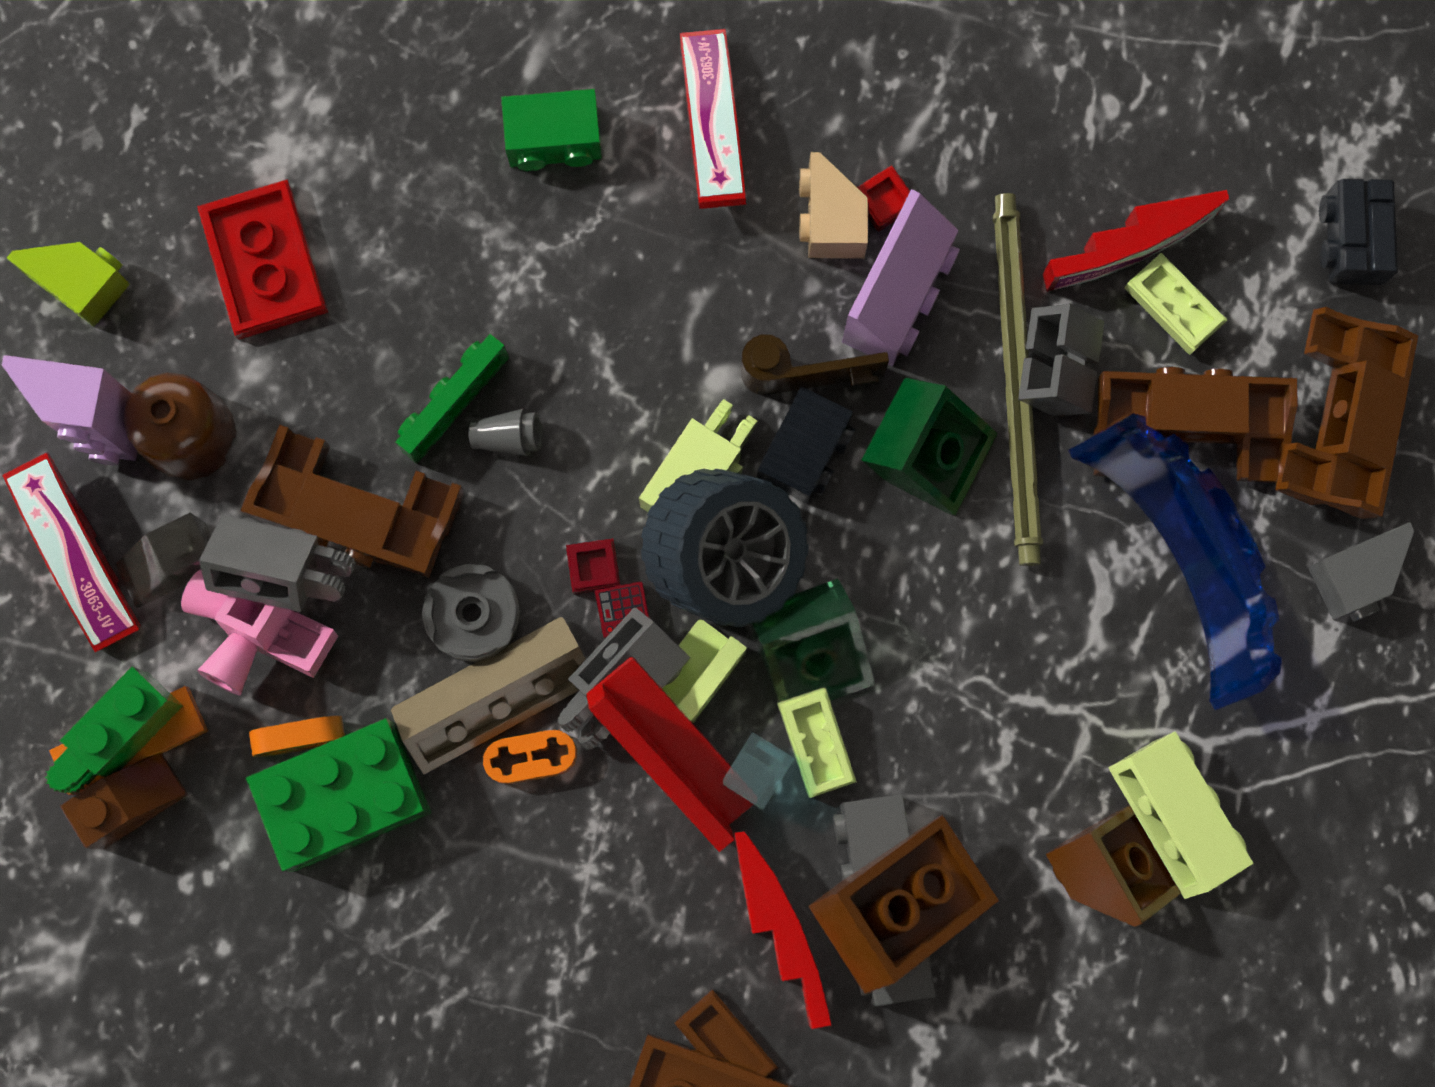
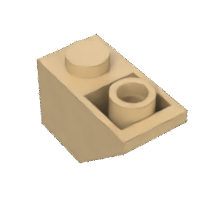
M811 152L809 168L800 169V197H808V214H800L799 235L800 242H808V258H865L868 245V198L820 152Z

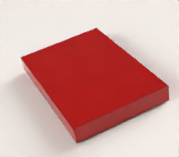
M287 179L197 206L233 333L238 340L328 313L294 194Z

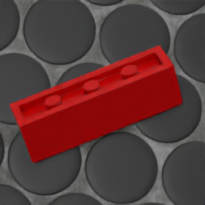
M633 657L628 658L586 693L589 710L720 852L735 840L730 824L758 801L757 795L641 664Z

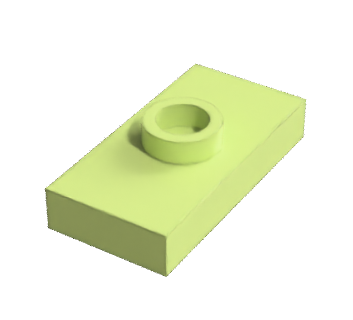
M1162 253L1124 287L1189 355L1227 321Z
M823 687L777 703L808 796L812 798L855 783V775L826 689Z

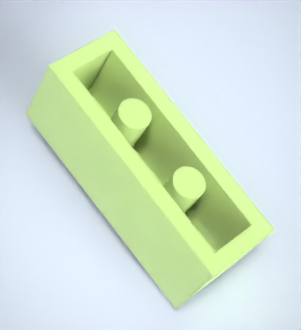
M1176 731L1149 743L1108 767L1184 899L1209 892L1254 864L1246 851L1243 837L1231 826L1220 807L1218 795L1205 782L1194 763L1192 751L1181 741Z

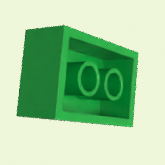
M387 718L246 777L283 872H296L432 813L397 725Z

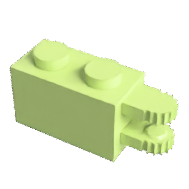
M723 399L705 426L692 418L640 495V507L649 512L651 506L656 503L659 494L665 487L672 485L675 479L680 476L693 473L694 470L704 468L714 470V468L741 474L743 466L738 464L741 457V449L754 431L758 420L748 415L746 419L741 421L735 435L729 442L718 435L717 432L731 415V409L733 408L731 403Z

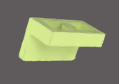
M698 620L679 644V647L691 658L682 667L679 676L672 683L663 687L666 694L692 723L696 721L745 656L747 647L732 636L729 639L704 620Z

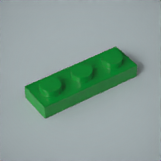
M489 334L482 343L475 341L468 347L460 360V363L463 365L451 378L448 376L442 378L429 395L430 403L420 414L417 412L412 413L398 430L400 437L395 443L403 454L416 464L420 462L509 359L503 343Z

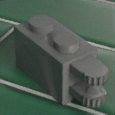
M227 515L221 516L199 559L206 591L302 612L308 597L321 600L327 599L334 602L335 600L339 601L345 592L346 586L335 575L350 577V574L352 575L356 567L355 559L351 555L341 550L336 551V549L319 546L318 537L308 534L299 529H284L262 524L251 518L240 519Z
M634 607L568 678L580 691L567 704V707L563 708L558 717V725L567 732H573L574 729L581 726V723L586 721L592 714L589 710L586 693L628 658H635L663 689L665 685L672 683L679 676L682 667L691 657L654 621ZM593 715L587 722V725L583 726L577 740L581 746L589 750L601 744V741L610 732Z

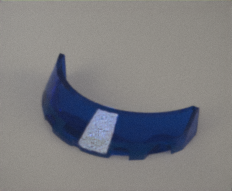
M1133 413L1070 448L1068 452L1073 460L1095 468L1120 486L1152 521L1173 553L1190 588L1201 619L1210 664L1209 701L1214 710H1218L1264 691L1281 673L1282 657L1274 652L1272 627L1279 621L1276 600L1270 597L1263 589L1260 574L1266 567L1247 524L1240 517L1234 501L1210 468L1203 471L1199 470L1189 457V446L1176 434L1165 437L1146 425L1145 416Z

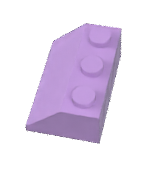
M911 189L848 314L842 343L867 355L888 352V365L892 367L899 353L904 356L909 355L920 332L912 326L919 312L928 316L940 292L939 289L933 287V284L939 272L946 275L949 274L960 251L959 248L953 246L958 229L919 192Z
M3 355V368L41 421L58 432L57 438L74 443L73 449L88 453V459L96 463L118 465L119 459L136 461L137 450L127 438L123 421L126 401L131 392L107 371L101 368Z

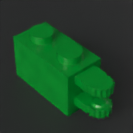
M132 666L59 740L67 749L54 761V766H49V771H46V784H49V788L54 789L56 792L80 793V790L84 789V785H89L96 776L106 777L122 770L183 705L150 673Z

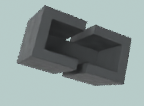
M1071 303L1032 308L1026 350L1054 363V366L1052 368L1034 358H1024L1018 400L1052 416L1092 413L1097 371L1090 367L1091 363H1099L1105 322Z

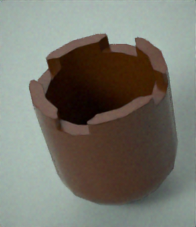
M166 372L147 378L135 387L127 399L123 415L127 438L137 452L156 470L170 477H178L188 481L209 476L223 466L226 462L225 456L230 450L232 439L236 437L237 432L233 414L222 399L202 383L184 374Z

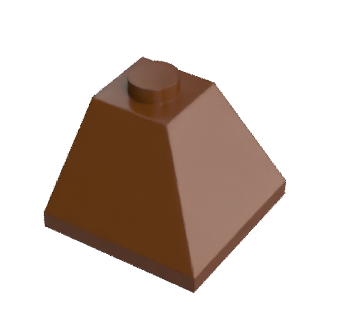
M1130 805L1069 838L1046 854L1056 878L1063 884L1072 900L1134 927L1144 923L1181 894Z

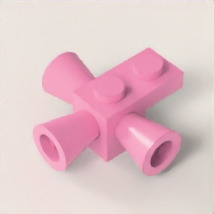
M201 570L192 576L182 596L181 607L185 613L214 619L229 636L197 672L208 681L235 695L240 696L242 694L257 651L314 678L338 638L334 629L293 610L206 591Z

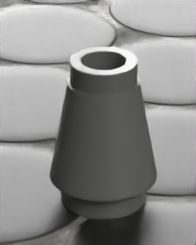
M523 408L478 421H471L469 424L470 446L472 449L528 456L530 451H539L541 449L542 425L540 416L537 412L528 413Z

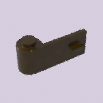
M761 334L748 341L742 351L741 378L744 385L751 392L758 395L796 391L801 386L808 389L850 382L851 387L878 383L879 377L885 375L889 358L888 352L792 367L790 353L786 344L778 337Z

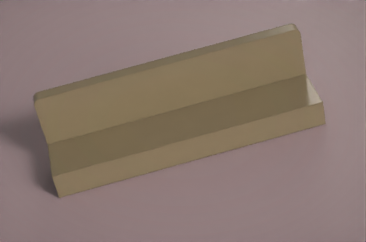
M560 617L509 644L496 656L475 662L392 707L391 712L403 743L422 773L426 774L578 692L579 689L568 678L586 659L563 617Z

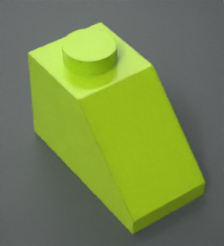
M81 242L14 250L7 256V259L23 274L93 327H95L130 285L118 272L123 266L122 263L102 247H99L94 253Z

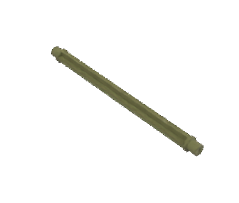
M1003 193L995 196L996 213L992 215L995 225L1004 373L1006 375L1005 389L1011 479L1014 495V546L1018 548L1020 566H1036L1041 564L1040 546L1043 545V538H1041L1039 498L1037 497L1032 406L1018 400L1024 358H1029V352L1026 350L1027 323L1019 222L1021 215L1016 208L1015 194Z

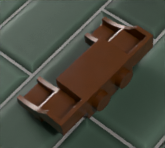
M1328 307L1313 310L1304 355L1332 367L1316 449L1298 442L1284 445L1276 491L1311 506L1327 504L1360 519L1383 517L1419 335L1398 325L1358 319Z
M1163 367L1157 369L1156 373L1103 371L1098 378V425L1094 429V476L1142 478L1145 475L1146 441L1237 444V481L1277 483L1284 445L1290 444L1292 441L1294 420L1298 408L1297 378L1233 376V371L1229 369H1210L1204 371V375L1185 374V369L1180 367Z

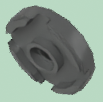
M464 564L448 569L439 576L440 579L434 583L432 588H429L424 597L422 618L427 635L441 652L456 660L478 662L496 656L511 643L519 628L521 608L516 591L503 575L485 565ZM473 606L479 607L481 609L479 619L474 622L466 621L464 618L466 610Z

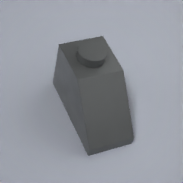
M1410 522L1322 559L1308 567L1333 620L1349 613L1354 622L1380 611L1377 601L1393 594L1413 537L1414 529Z

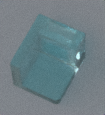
M752 732L724 777L723 785L753 803L754 807L760 811H763L795 758Z

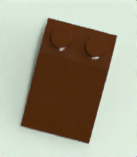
M941 815L844 879L808 907L866 994L896 983L999 900L944 816Z

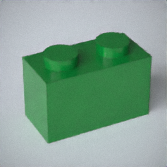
M595 89L501 97L505 151L510 167H518L525 171H535L544 168L546 164L565 163L568 166L581 167L592 163V160L602 159Z

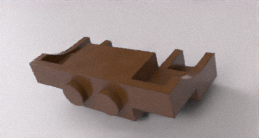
M279 424L265 462L250 486L240 511L248 517L280 528L299 529L308 534L318 537L319 546H330L345 551L344 553L347 552L348 555L355 559L356 565L370 568L374 561L386 566L389 564L429 578L444 536H449L465 491L462 486L452 483L450 486L429 479L425 473L415 471L404 503L401 506L399 502L319 476L330 445L324 439L316 437L313 440L295 434L288 427Z

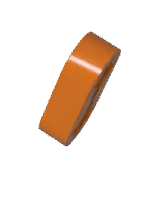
M342 716L313 718L263 727L249 732L253 757L274 756L313 749L345 736Z
M547 730L503 738L493 742L486 749L483 756V766L491 779L501 784H514L558 776L568 772L574 766L577 759V748L575 742L568 734L560 730ZM552 739H557L561 747H568V754L561 756V765L553 766L549 759L534 760L533 753L549 749V741ZM508 748L510 754L514 756L527 754L528 762L514 764L512 766V774L505 775L501 768H494L493 760L501 758V749Z

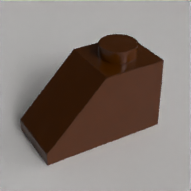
M160 753L102 778L60 805L85 848L104 850L188 794L165 756Z

